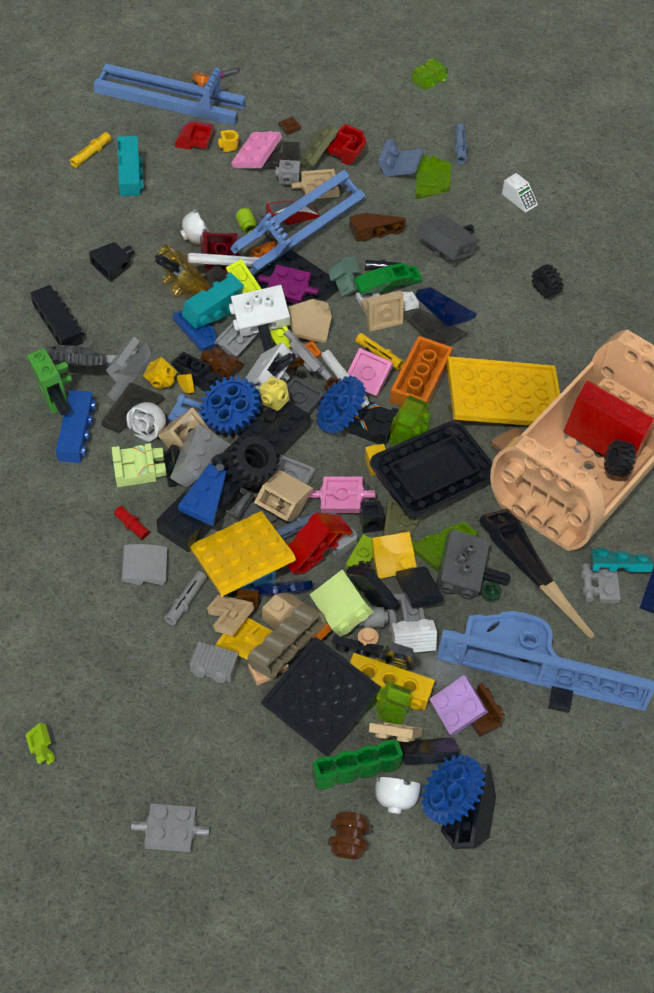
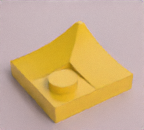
M410 532L371 538L374 566L377 569L376 575L380 579L396 576V571L417 567Z
M247 617L233 636L222 634L215 646L238 652V656L248 660L250 652L262 644L266 636L273 631Z

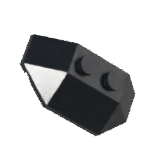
M479 764L483 768L482 773L485 774V777L482 780L486 785L480 787L484 793L478 795L480 802H474L475 809L468 810V817L463 814L460 822L455 819L453 825L449 822L446 826L442 824L441 833L454 849H475L489 838L496 794L488 764Z

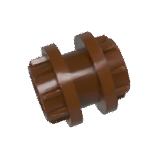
M344 811L336 814V819L331 820L330 828L336 831V836L329 837L328 845L331 847V852L334 856L353 860L363 857V852L368 850V843L363 840V835L370 834L371 829L364 815Z

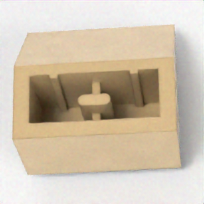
M279 469L262 486L254 503L288 522H293L299 516L313 488Z

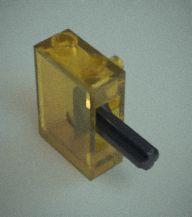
M165 244L154 256L156 258L155 262L167 272L162 281L165 284H168L171 280L174 281L170 287L174 296L177 297L182 291L194 296L202 290L206 292L211 288L196 267L188 262V257L168 244Z

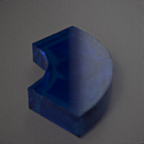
M292 580L254 586V590H258L259 594L297 592L313 588L312 580Z

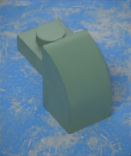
M355 256L345 257L330 267V280L336 281L341 297L348 296L358 290L354 282V276L361 273Z

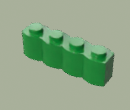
M387 740L377 746L368 745L361 747L356 752L344 751L335 757L325 756L318 758L312 763V777L316 789H328L337 783L347 784L358 778H370L379 772H393L401 767L403 753L397 740Z

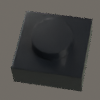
M552 686L548 709L569 713L573 690Z

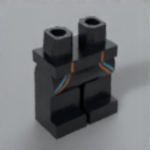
M369 402L368 405L357 411L359 415L353 417L354 422H349L350 434H356L358 437L379 445H386L391 432L398 422L400 410L396 408L389 410L374 402Z

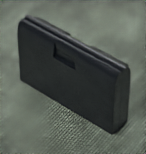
M348 567L346 570L347 577L356 587L363 591V595L372 606L393 610L396 608L399 601L371 568Z
M422 566L396 571V579L411 608L437 604L443 600V595L427 567Z
M454 737L415 739V741L410 742L400 741L404 765L444 762L445 758L451 761L452 755H455L457 758L459 756V749Z

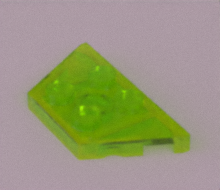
M424 154L422 155L417 168L415 199L425 198L450 190V162L441 160L434 155L431 158Z

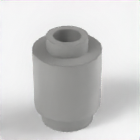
M371 607L374 613L358 624L359 627L364 626V628H384V624H388V611H384L383 607Z

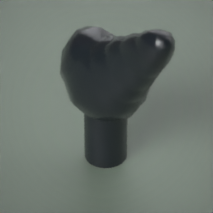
M228 452L216 454L211 459L212 465L216 466L217 470L222 471L224 469L225 462L227 461L225 460V455Z

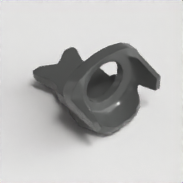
M243 488L240 489V493L244 495L243 499L237 503L233 511H225L239 521L260 511L263 512L270 523L277 519V516L266 514L263 509L257 507V504L252 501L253 493Z

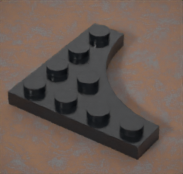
M335 634L331 641L332 645L336 646L335 650L347 653L350 650L386 664L392 663L396 667L407 671L408 669L413 670L416 663L413 648L394 642L383 649V645L370 643L363 646V643Z

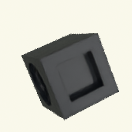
M380 501L360 503L359 520L362 533L382 531L384 516Z

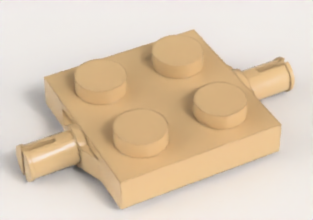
M334 169L301 171V182H291L292 190L302 189L304 194L307 195L334 177L335 171ZM338 184L318 199L339 197V185L341 184Z

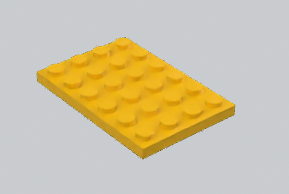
M448 356L447 371L454 420L530 426L560 395L557 372L554 365Z

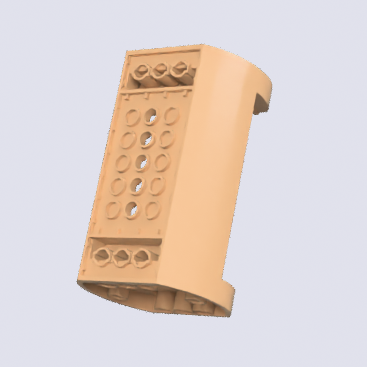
M627 329L612 335L595 353L592 362L519 437L513 438L496 455L492 463L490 474L491 486L499 506L503 509H508L515 517L567 551L576 550L584 546L654 467V428L638 454L635 464L632 465L634 467L633 470H630L631 473L627 477L608 474L605 471L606 466H604L606 460H604V457H596V450L593 449L592 451L591 448L583 443L577 445L576 439L568 434L569 438H564L566 433L563 430L586 381L598 384L654 416V345ZM576 447L581 453H576L573 448ZM585 464H590V465H592L594 468H593V469H586V468L584 467V465H585Z

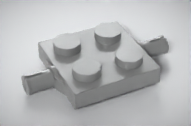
M290 329L283 334L291 342L289 344L292 347L291 352L295 353L297 358H302L305 361L303 364L310 372L320 373L326 381L332 377L325 369V366L298 340L299 338Z
M151 804L146 822L132 820L131 830L145 831V849L191 852L192 841L195 835L209 836L210 826H196V807Z

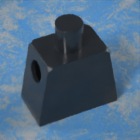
M115 242L89 252L90 264L110 282L114 281L131 267L130 257L134 255V250L130 245L122 249Z

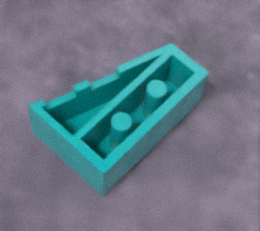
M117 137L120 196H140V190L144 189L143 179H140L143 178V167H140L143 166L142 156H139L138 137Z
M231 272L220 283L218 281L212 284L213 287L208 291L202 290L185 301L182 316L195 329L231 315L229 304L232 303L231 296L242 294L244 284Z

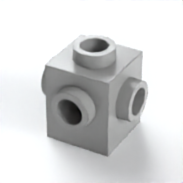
M280 160L279 167H276L275 177H279V184L291 185V182H299L300 161Z

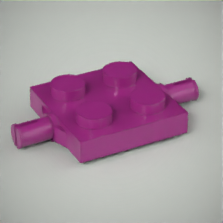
M276 265L274 273L270 277L260 274L258 282L267 283L268 288L281 285L285 301L296 304L301 303L307 293L317 296L319 288L309 286L310 272Z

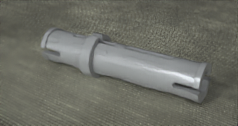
M196 571L194 577L179 598L173 601L172 608L164 618L168 624L176 625L183 612H187L189 609L188 605L207 580V576L203 572Z

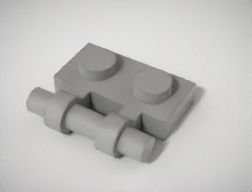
M583 564L581 579L584 581L582 590L586 602L594 601L593 596H598L599 603H620L617 571H609L606 567H600L599 571L593 572L590 570L589 564ZM592 580H597V587L592 585Z

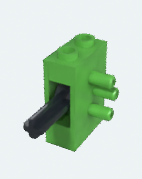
M45 348L27 355L37 387L51 413L59 411L60 415L67 416L71 409L67 403L63 385L71 382L72 377L68 374L60 378L59 374L68 371V364L64 361L54 366Z

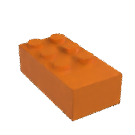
M418 336L391 388L390 403L425 415L447 371L448 356L452 357L453 347Z

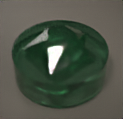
M495 582L483 584L481 597L485 601L496 602L500 599L502 589L499 584Z

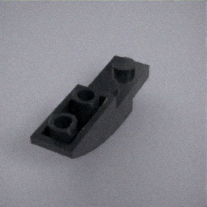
M185 352L171 362V365L181 375L191 374L193 384L204 392L211 391L210 385L217 386L216 380L220 383L223 382L224 376L212 371L209 364Z

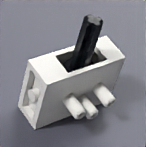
M278 285L231 296L232 303L229 304L231 315L235 314L236 320H233L235 331L239 330L240 337L259 333L264 352L273 348L274 344L270 330L291 325L282 286Z
M283 343L262 353L246 376L247 380L252 382L257 388L260 397L259 387L271 376L277 379L281 378L284 381L290 378L285 370L289 365L295 363L297 359L295 357L296 354L292 353Z

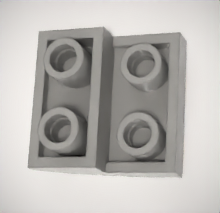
M149 544L124 545L121 581L141 585L143 581L164 585L166 582L167 547Z

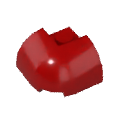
M200 121L188 122L180 129L175 141V147L191 150L192 146L207 149L215 132L214 124Z
M344 124L337 132L336 138L327 147V153L341 158V163L352 164L366 146L367 140L364 132Z

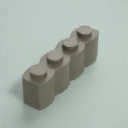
M305 603L299 605L293 611L291 617L283 620L277 630L266 636L263 643L250 652L247 659L251 668L268 678L276 675L283 664L289 662L297 651L303 648L312 636L319 633L325 626L326 620L323 612Z

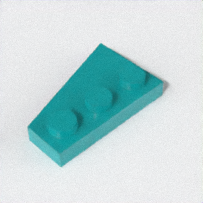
M605 548L591 549L592 571H599L600 567H606L609 571H617L619 568H624L629 572H652V557L646 554L639 553L633 555L621 550L612 552Z

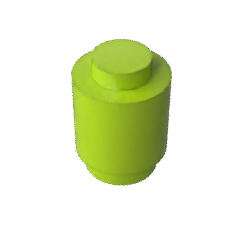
M242 208L236 213L235 218L245 234L250 233L257 227V222L250 209Z

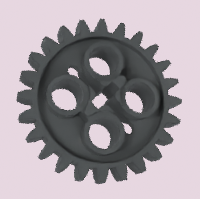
M75 345L45 346L49 357L61 363L65 361L67 364L75 366L105 365L106 355L89 350L88 348Z

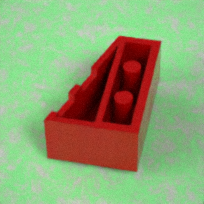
M316 512L309 518L307 524L297 532V536L293 541L288 544L296 559L287 564L288 568L293 574L309 572L325 558L323 554L331 547L335 549L339 546L337 542L346 534L350 536L353 531L340 515Z

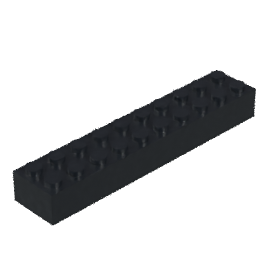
M289 401L279 411L269 407L239 438L250 433H255V436L261 434L263 435L262 438L265 439L267 437L270 439V444L274 443V450H278L279 454L277 457L279 458L310 428V414ZM245 453L247 463L254 468H259L258 460L253 455ZM231 474L226 476L214 526L227 514L225 511L231 510L244 496L240 493V489L243 488L249 491L252 488H246L245 484L242 486L238 485L237 480L234 482L231 479L233 477ZM193 484L156 520L157 532L188 553L191 551L190 547L198 540H202L214 527L178 510L179 503Z

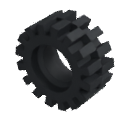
M549 264L536 269L531 275V278H533L531 281L535 284L533 287L537 289L538 293L540 292L541 296L544 295L545 299H550L562 292V286H564V283L561 282L563 281L562 277H559L561 274L557 273V269Z
M612 441L608 446L609 450H606L607 456L604 457V460H606L604 466H606L605 471L610 475L627 477L631 473L630 470L634 468L632 465L636 462L634 461V458H636V454H634L636 448L630 442Z

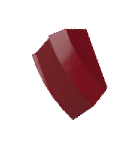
M202 232L200 236L201 253L239 256V252L234 254L230 249L238 241L237 233ZM204 264L211 275L228 274L226 267L229 265Z

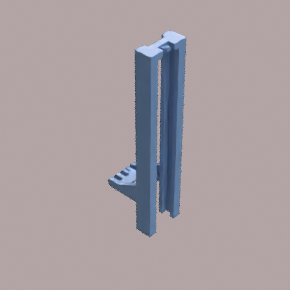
M110 64L104 65L103 72L94 82L95 93L234 126L237 122V111L212 106L211 102L240 109L245 107V96L221 91L220 69L217 67L214 68L205 87ZM112 78L201 100L195 102L106 80Z
M344 169L271 218L272 214L269 212L253 231L236 241L230 249L236 254L268 231L273 234L279 243L274 249L251 264L252 268L249 271L254 276L360 203L366 195L361 189L358 190L349 179V174ZM338 184H341L342 187L347 185L346 190L353 192L350 197L287 240L288 234L286 232L281 233L284 229L280 228V223Z

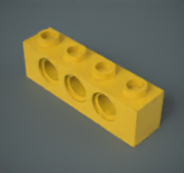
M353 653L350 663L366 676L373 677L370 679L383 689L379 695L387 697L393 703L401 702L407 704L414 710H426L434 688V679ZM390 682L393 685H386L385 683ZM406 689H410V690H412L413 692H407V691H405V690H406Z

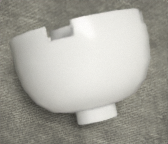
M197 209L185 215L182 220L183 230L180 231L185 240L188 239L194 245H200L202 232H209L204 221L200 218L201 215Z
M143 402L137 404L127 413L126 419L129 429L133 428L135 432L141 434L135 436L147 442L156 439L158 434L165 428V415L162 409L154 403Z
M377 777L375 795L377 801L382 806L388 808L389 813L401 814V810L410 809L416 804L421 784L411 781V784H407L408 782H405L403 779Z

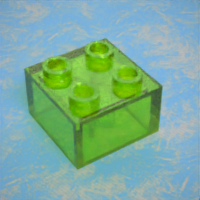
M411 395L407 397L392 420L391 445L395 446L428 431L429 424L427 422L431 415V412H429L430 403Z

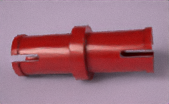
M122 505L116 508L114 515L125 524L127 530H131L140 540L149 536L150 530L139 522L137 516H133Z

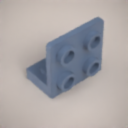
M387 139L378 162L385 177L412 174L416 172L424 151L423 149L399 151L394 140Z

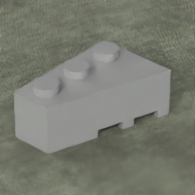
M198 424L186 435L170 478L188 488L199 478L208 464H212L211 459L216 454L223 453L230 446V443Z

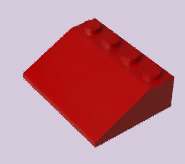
M586 381L575 401L563 432L604 456H607L606 450H609L608 446L612 441L630 442L636 448L634 454H636L637 458L654 428V416L598 384Z

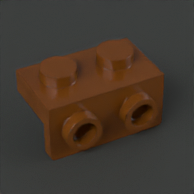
M220 347L203 350L200 358L201 361L211 366L212 371L227 379H230L233 373L241 371L244 367V363L239 361L236 356L225 353Z
M483 683L478 684L475 691L488 713L471 724L479 737L502 727L505 716L502 707L495 703L491 691L485 688Z

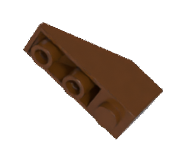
M363 213L350 216L349 229L356 242L367 241L371 238L384 237L388 234H398L405 231L406 219L405 217Z

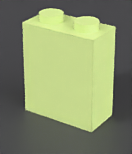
M343 569L310 594L319 610L323 612L332 630L339 636L348 634L355 626L365 621L374 613L359 589L347 577V573Z

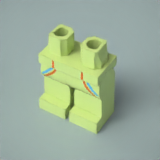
M151 443L128 449H120L119 446L111 447L117 487L156 482L157 477L166 476L165 463L154 464L156 461L164 460L162 448H151Z

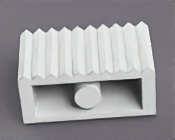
M433 620L401 621L392 624V642L413 648L414 653L436 651L437 630Z

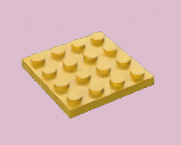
M262 511L223 530L217 531L202 540H198L190 547L193 555L221 597L296 560L294 553Z

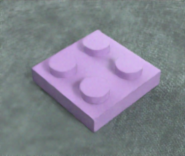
M465 675L430 698L447 731L452 736L488 713L470 680Z

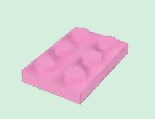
M273 131L253 132L231 162L234 168H262L281 140V133Z

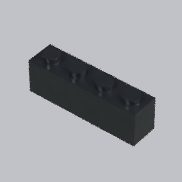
M51 285L30 292L33 306L58 345L78 346L83 344L82 337H84V332L81 326L76 325L73 314L68 313L67 305L65 302H61L57 290L54 291Z

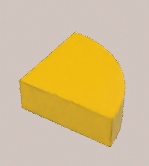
M177 375L176 378L185 393H194L192 375Z

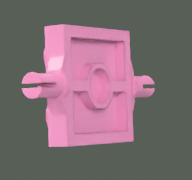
M324 477L321 489L312 490L308 498H320L321 513H359L360 503L363 502L364 498H376V490H364L363 477Z

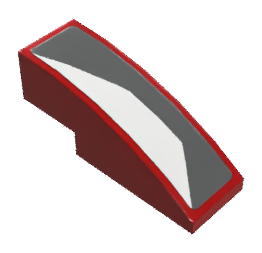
M296 201L267 203L266 215L270 212L272 218ZM309 204L282 223L286 222L287 225L319 218L320 215L315 206Z

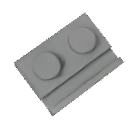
M232 322L215 340L214 344H218L225 353L238 357L258 334L240 337L239 330L235 331Z

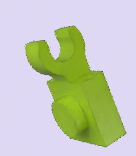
M38 723L25 736L30 753L36 754L38 764L46 760L47 765L55 761L54 754L47 747L51 744L46 724Z

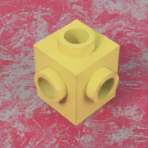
M271 376L259 387L263 405L279 411L290 400L287 384L281 379L279 380Z

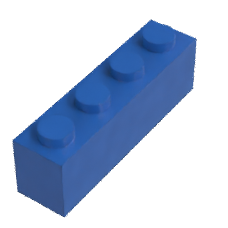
M70 390L67 403L71 412L63 417L56 455L57 461L81 463L82 457L86 456L87 446L85 442L90 439V430L88 428L93 425V415L91 414L92 411H96L97 402L93 400V392Z

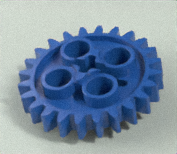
M351 375L349 377L344 376L343 380L339 378L337 384L334 382L333 387L328 388V393L323 394L324 400H320L321 406L317 407L319 412L316 414L318 417L316 422H318L320 429L330 434L333 432L337 434L339 430L343 431L344 426L348 428L350 421L354 422L353 417L359 415L357 411L363 408L360 405L365 402L363 397L366 395L364 392L366 388L361 380Z
M230 376L228 381L223 377L222 383L216 380L217 386L210 385L211 391H205L207 397L201 398L204 402L200 404L202 420L209 429L212 428L215 433L219 431L221 435L225 431L228 435H231L232 430L238 434L239 428L245 431L246 424L252 425L251 419L257 420L254 414L260 413L257 408L262 406L259 401L261 399L258 394L259 391L247 378L242 380L240 376L236 380L233 376Z
M460 754L458 758L452 755L451 761L445 758L444 765L438 763V770H432L433 776L426 778L429 781L427 785L423 786L426 792L421 794L424 798L421 802L424 806L422 810L427 813V817L437 824L442 823L446 826L448 822L453 825L455 819L460 822L463 814L467 817L469 816L468 810L475 809L474 802H480L478 795L484 793L480 787L486 785L482 780L485 777V774L482 773L483 768L476 760L468 755L463 756Z

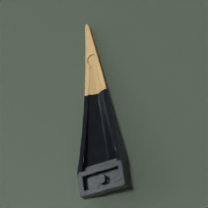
M508 509L483 514L479 522L491 533L490 538L588 637L593 638V632L577 614L545 568L521 522Z

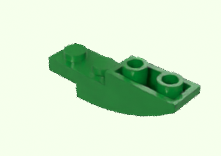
M406 263L378 268L354 278L360 295L387 292L392 287L415 285L423 281L416 265L407 266Z

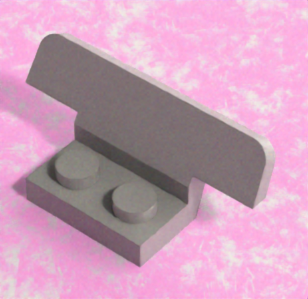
M132 337L123 345L106 369L116 382L108 393L112 401L121 400L151 357V351L146 342L143 343L139 350L136 348L140 342L136 337Z

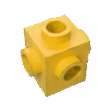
M160 357L149 363L143 376L155 388L163 389L170 387L174 383L177 371Z

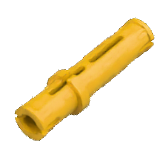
M104 132L98 138L91 140L87 147L69 159L70 164L75 168L80 166L94 153L100 152L102 147L112 140L111 136Z
M363 333L356 337L355 342L364 348L367 347L371 353L393 362V367L396 370L402 369L405 361L394 355L393 351L385 349Z

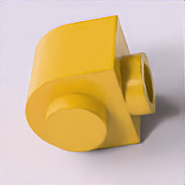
M234 130L220 131V138H218L219 148H223V152L235 151L238 148V133Z

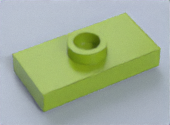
M362 535L346 562L345 568L348 569V567L354 564H359V561H365L364 564L366 561L372 562L373 553L370 537Z

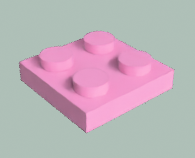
M359 348L347 373L364 383L363 386L366 388L364 392L378 397L394 364Z

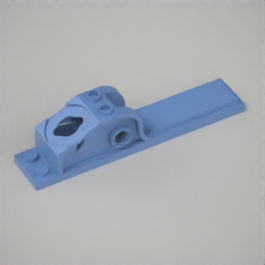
M508 611L483 616L482 614L471 615L468 618L464 634L443 630L436 660L548 688L555 686L573 690V694L643 711H646L654 693V681H651V679L559 657L552 648L553 633L549 624L543 619L525 612ZM499 624L494 630L487 632L490 627ZM519 658L526 659L529 661L522 662L521 660H519Z

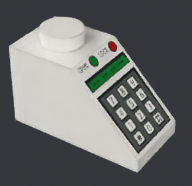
M515 173L504 180L502 195L525 213L538 205L529 183L520 175Z

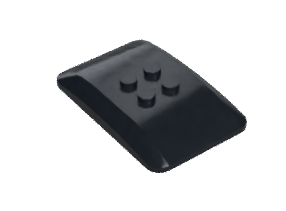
M456 420L446 422L373 455L370 460L371 468L405 514L411 518H417L442 508L491 483L492 461L464 425Z

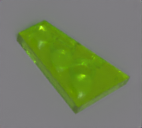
M465 521L444 528L442 532L426 535L424 539L419 541L413 540L414 553L437 572L440 567L445 539L451 529L478 537L479 533Z

